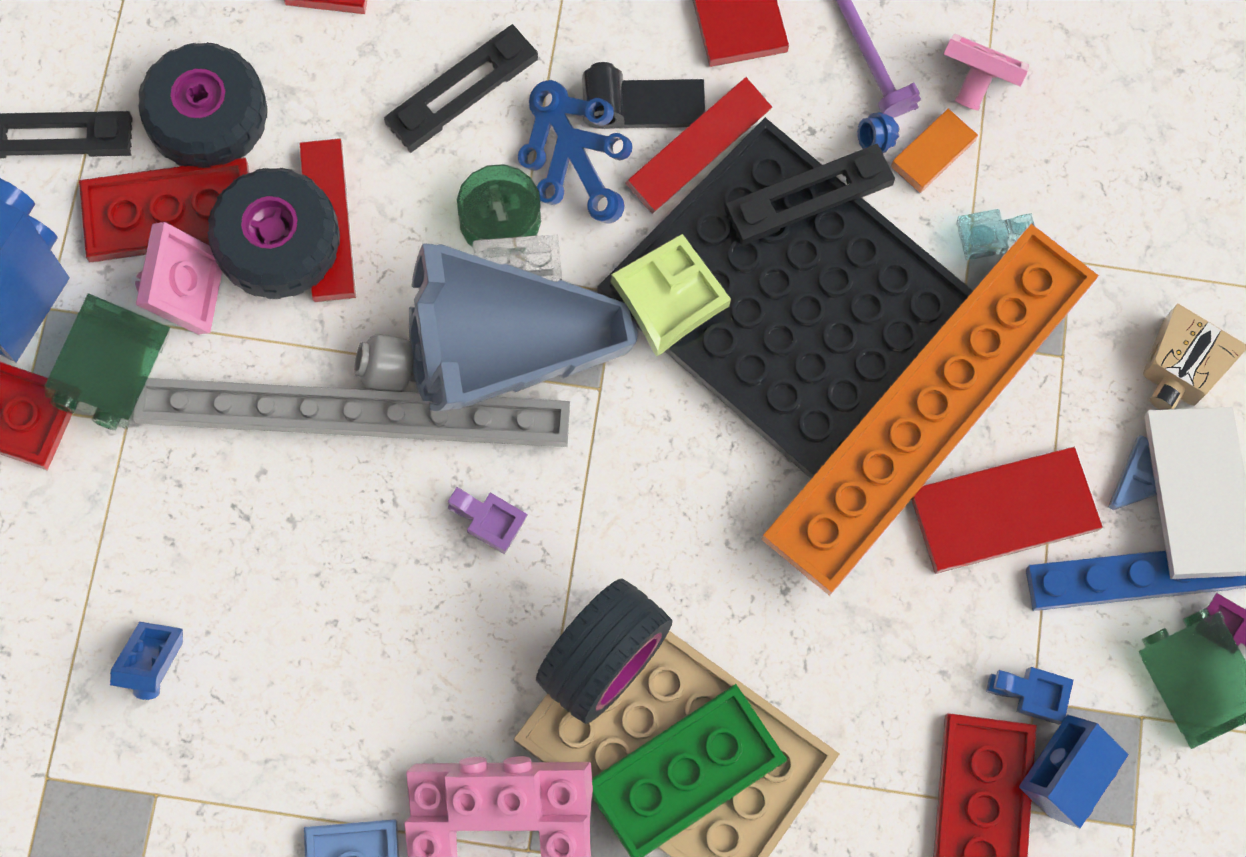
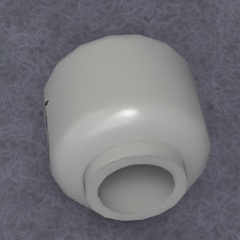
M381 334L371 336L367 343L361 342L358 347L354 365L355 376H360L363 386L367 389L403 392L408 386L409 381L416 382L413 373L414 359L411 343L407 339Z

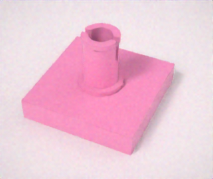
M957 34L950 38L944 55L966 63L970 67L955 101L977 111L980 109L982 99L993 77H999L1021 87L1029 69V64Z
M166 222L152 224L143 271L137 274V278L141 279V281H135L138 291L136 305L198 335L210 333L222 270L216 263L210 246Z

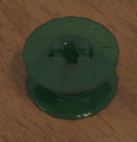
M505 164L487 165L472 172L462 183L457 196L460 231L467 243L479 253L495 258L513 256L527 249L537 238L541 226L540 194L532 178L522 170ZM494 202L501 203L503 212L506 213V220H498L496 210L493 209Z

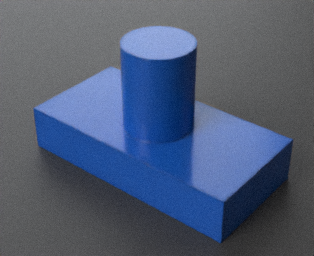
M139 622L110 670V686L133 689V695L141 700H151L158 697L160 694V684L183 644V629Z

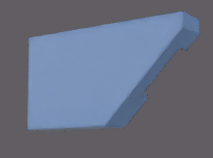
M1139 435L1135 440L1108 508L1112 510L1157 495L1148 438Z

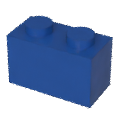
M1067 714L1019 788L1050 818L1080 829L1086 819L1092 814L1094 807L1111 781L1116 777L1129 754L1098 723Z

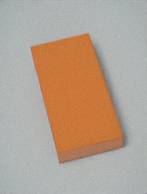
M948 108L892 161L890 167L919 193H922L976 141L978 134Z

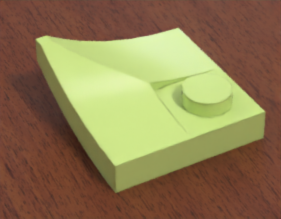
M683 234L618 270L611 277V283L636 319L656 356L661 355L689 332L728 308L731 302V298Z

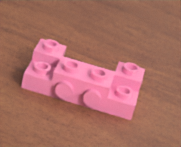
M517 756L507 758L503 763H487L484 757H469L460 760L459 763L414 764L406 772L410 817L405 821L408 857H458L457 831H539L541 857H591L590 812L593 792L591 762H531L529 757Z

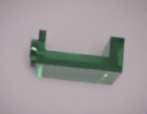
M88 293L44 386L45 396L51 399L50 404L57 409L72 414L77 409L93 416L91 420L106 429L116 430L118 426L128 429L133 412L159 354L163 352L169 339L170 327Z
M1207 607L1182 619L1186 628L1172 635H1169L1167 629L1164 628L1141 639L1146 648L1137 651L1189 749H1194L1246 724V660L1226 626L1225 618L1221 611L1210 615Z

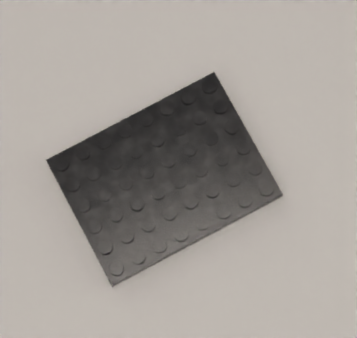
M765 117L597 286V293L625 303L611 283L612 274L683 234L731 298V302L728 308L699 325L665 352L812 479L973 290L863 198L858 200L852 199L742 246L740 238L736 235V230L732 227L733 223L729 221V215L725 212V204L822 165ZM835 176L775 200L771 204L775 212L779 213L844 187L846 184ZM630 311L632 321H635L637 328L641 330L636 319Z

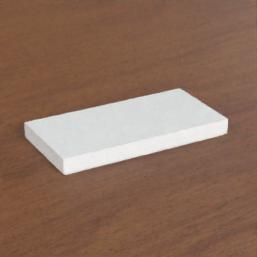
M1233 407L1148 410L1144 415L1170 579L1246 576V476Z

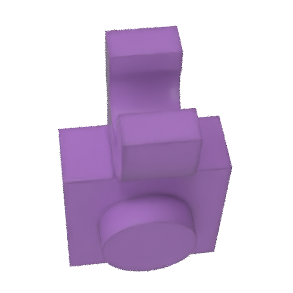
M456 487L448 500L449 510L472 520L467 533L503 554L507 552L528 516L525 512L491 492L484 503H482L467 492Z

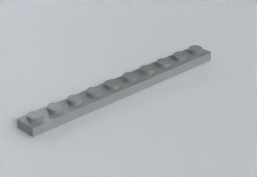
M138 377L133 420L136 424L568 447L570 401L493 397L460 410L432 411L430 410V403L432 401H423L420 393Z

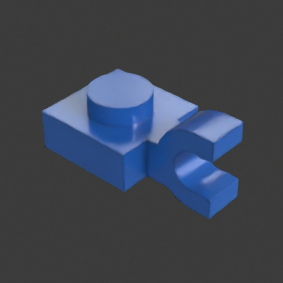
M1034 667L1026 669L1024 678L998 670L997 674H990L986 692L1003 697L1018 698L1019 702L1016 712L1059 725L1066 717L1074 680Z

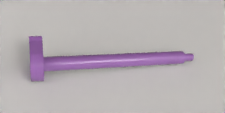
M836 0L883 95V98L878 103L881 113L894 118L918 109L917 103L921 101L916 84L911 83L899 90L895 89L852 0Z

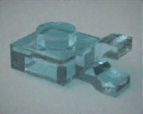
M999 209L958 216L956 222L965 260L1006 253L1009 248L1008 240L1015 243L1030 224L1034 225L1032 213L1002 220Z

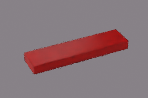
M745 77L630 177L625 184L653 214L773 107L751 81Z
M341 138L300 142L302 175L304 174L312 179L327 195L337 216L340 232V244L336 253L337 258L332 268L328 270L324 278L316 286L311 287L313 301L323 302L356 298Z

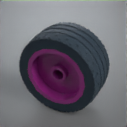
M623 578L617 579L596 595L561 634L540 665L536 674V682L547 694H550L552 699L560 703L567 712H570L572 716L583 723L588 724L607 710L640 674L663 643L671 629L673 620L653 600L648 599L647 595L638 590L636 586Z

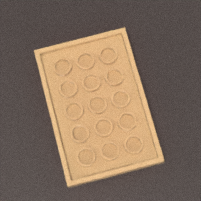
M669 631L659 649L635 680L595 720L588 724L583 723L572 716L570 712H567L560 703L552 699L550 694H547L513 739L515 743L541 762H591L592 778H594L728 688L737 684L787 758V761L658 847L659 850L669 857H769L840 755L832 747L671 631Z

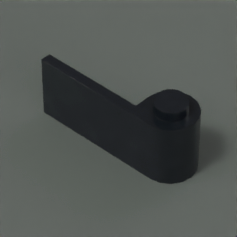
M609 62L594 63L582 75L583 100L590 101L594 98H601L610 103L614 111L612 120L604 126H598L590 122L586 117H583L584 123L590 127L601 129L689 127L705 113L704 79L623 80L622 71ZM603 105L596 108L594 112L596 119L603 115Z

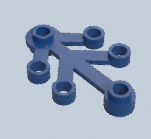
M553 80L540 82L533 88L529 97L530 111L536 117L530 140L518 152V161L523 167L532 171L541 169L546 162L544 147L552 125L558 137L547 178L541 180L536 187L538 199L549 205H556L561 202L564 197L563 183L570 160L590 197L587 208L591 217L606 224L616 222L624 212V200L617 192L604 187L585 149L603 152L609 157L621 161L630 156L632 143L628 137L620 133H612L606 136L575 129L566 114L586 117L590 122L598 126H604L613 118L614 111L612 105L601 98L585 101L569 97L566 88ZM551 94V103L544 107L543 101L545 97ZM603 105L604 113L600 118L596 119L594 112L597 107ZM622 140L623 148L619 153L615 154L613 152V145L616 141ZM535 150L537 153L536 160L529 164L528 155ZM550 185H554L555 193L551 198L547 199L546 190ZM606 197L607 207L603 211H599L598 203L601 198Z

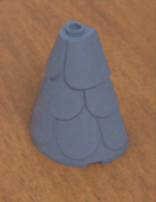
M422 244L411 284L413 288H419V291L414 298L415 307H409V342L413 350V373L422 400L432 401L430 403V410L432 411L460 410L510 391L516 393L556 376L566 378L626 355L637 342V325L635 321H632L630 310L623 302L562 280L554 282L511 265H501L442 244Z

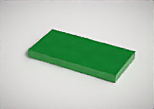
M735 684L592 778V799L630 857H645L784 764L787 758L737 684Z

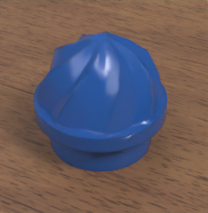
M881 112L872 113L868 118H863L859 122L857 129L859 144L864 149L878 143L882 153H885L889 148L896 146V140L900 137L898 133L900 128L893 117Z

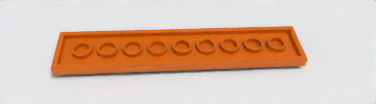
M1030 224L763 534L761 540L830 596L1092 286L1099 275L1033 224Z

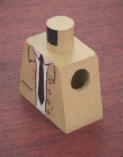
M1177 303L1161 324L1143 372L1145 378L1158 385L1150 398L1151 404L1159 410L1175 409L1181 399L1189 405L1195 406L1246 351V344Z

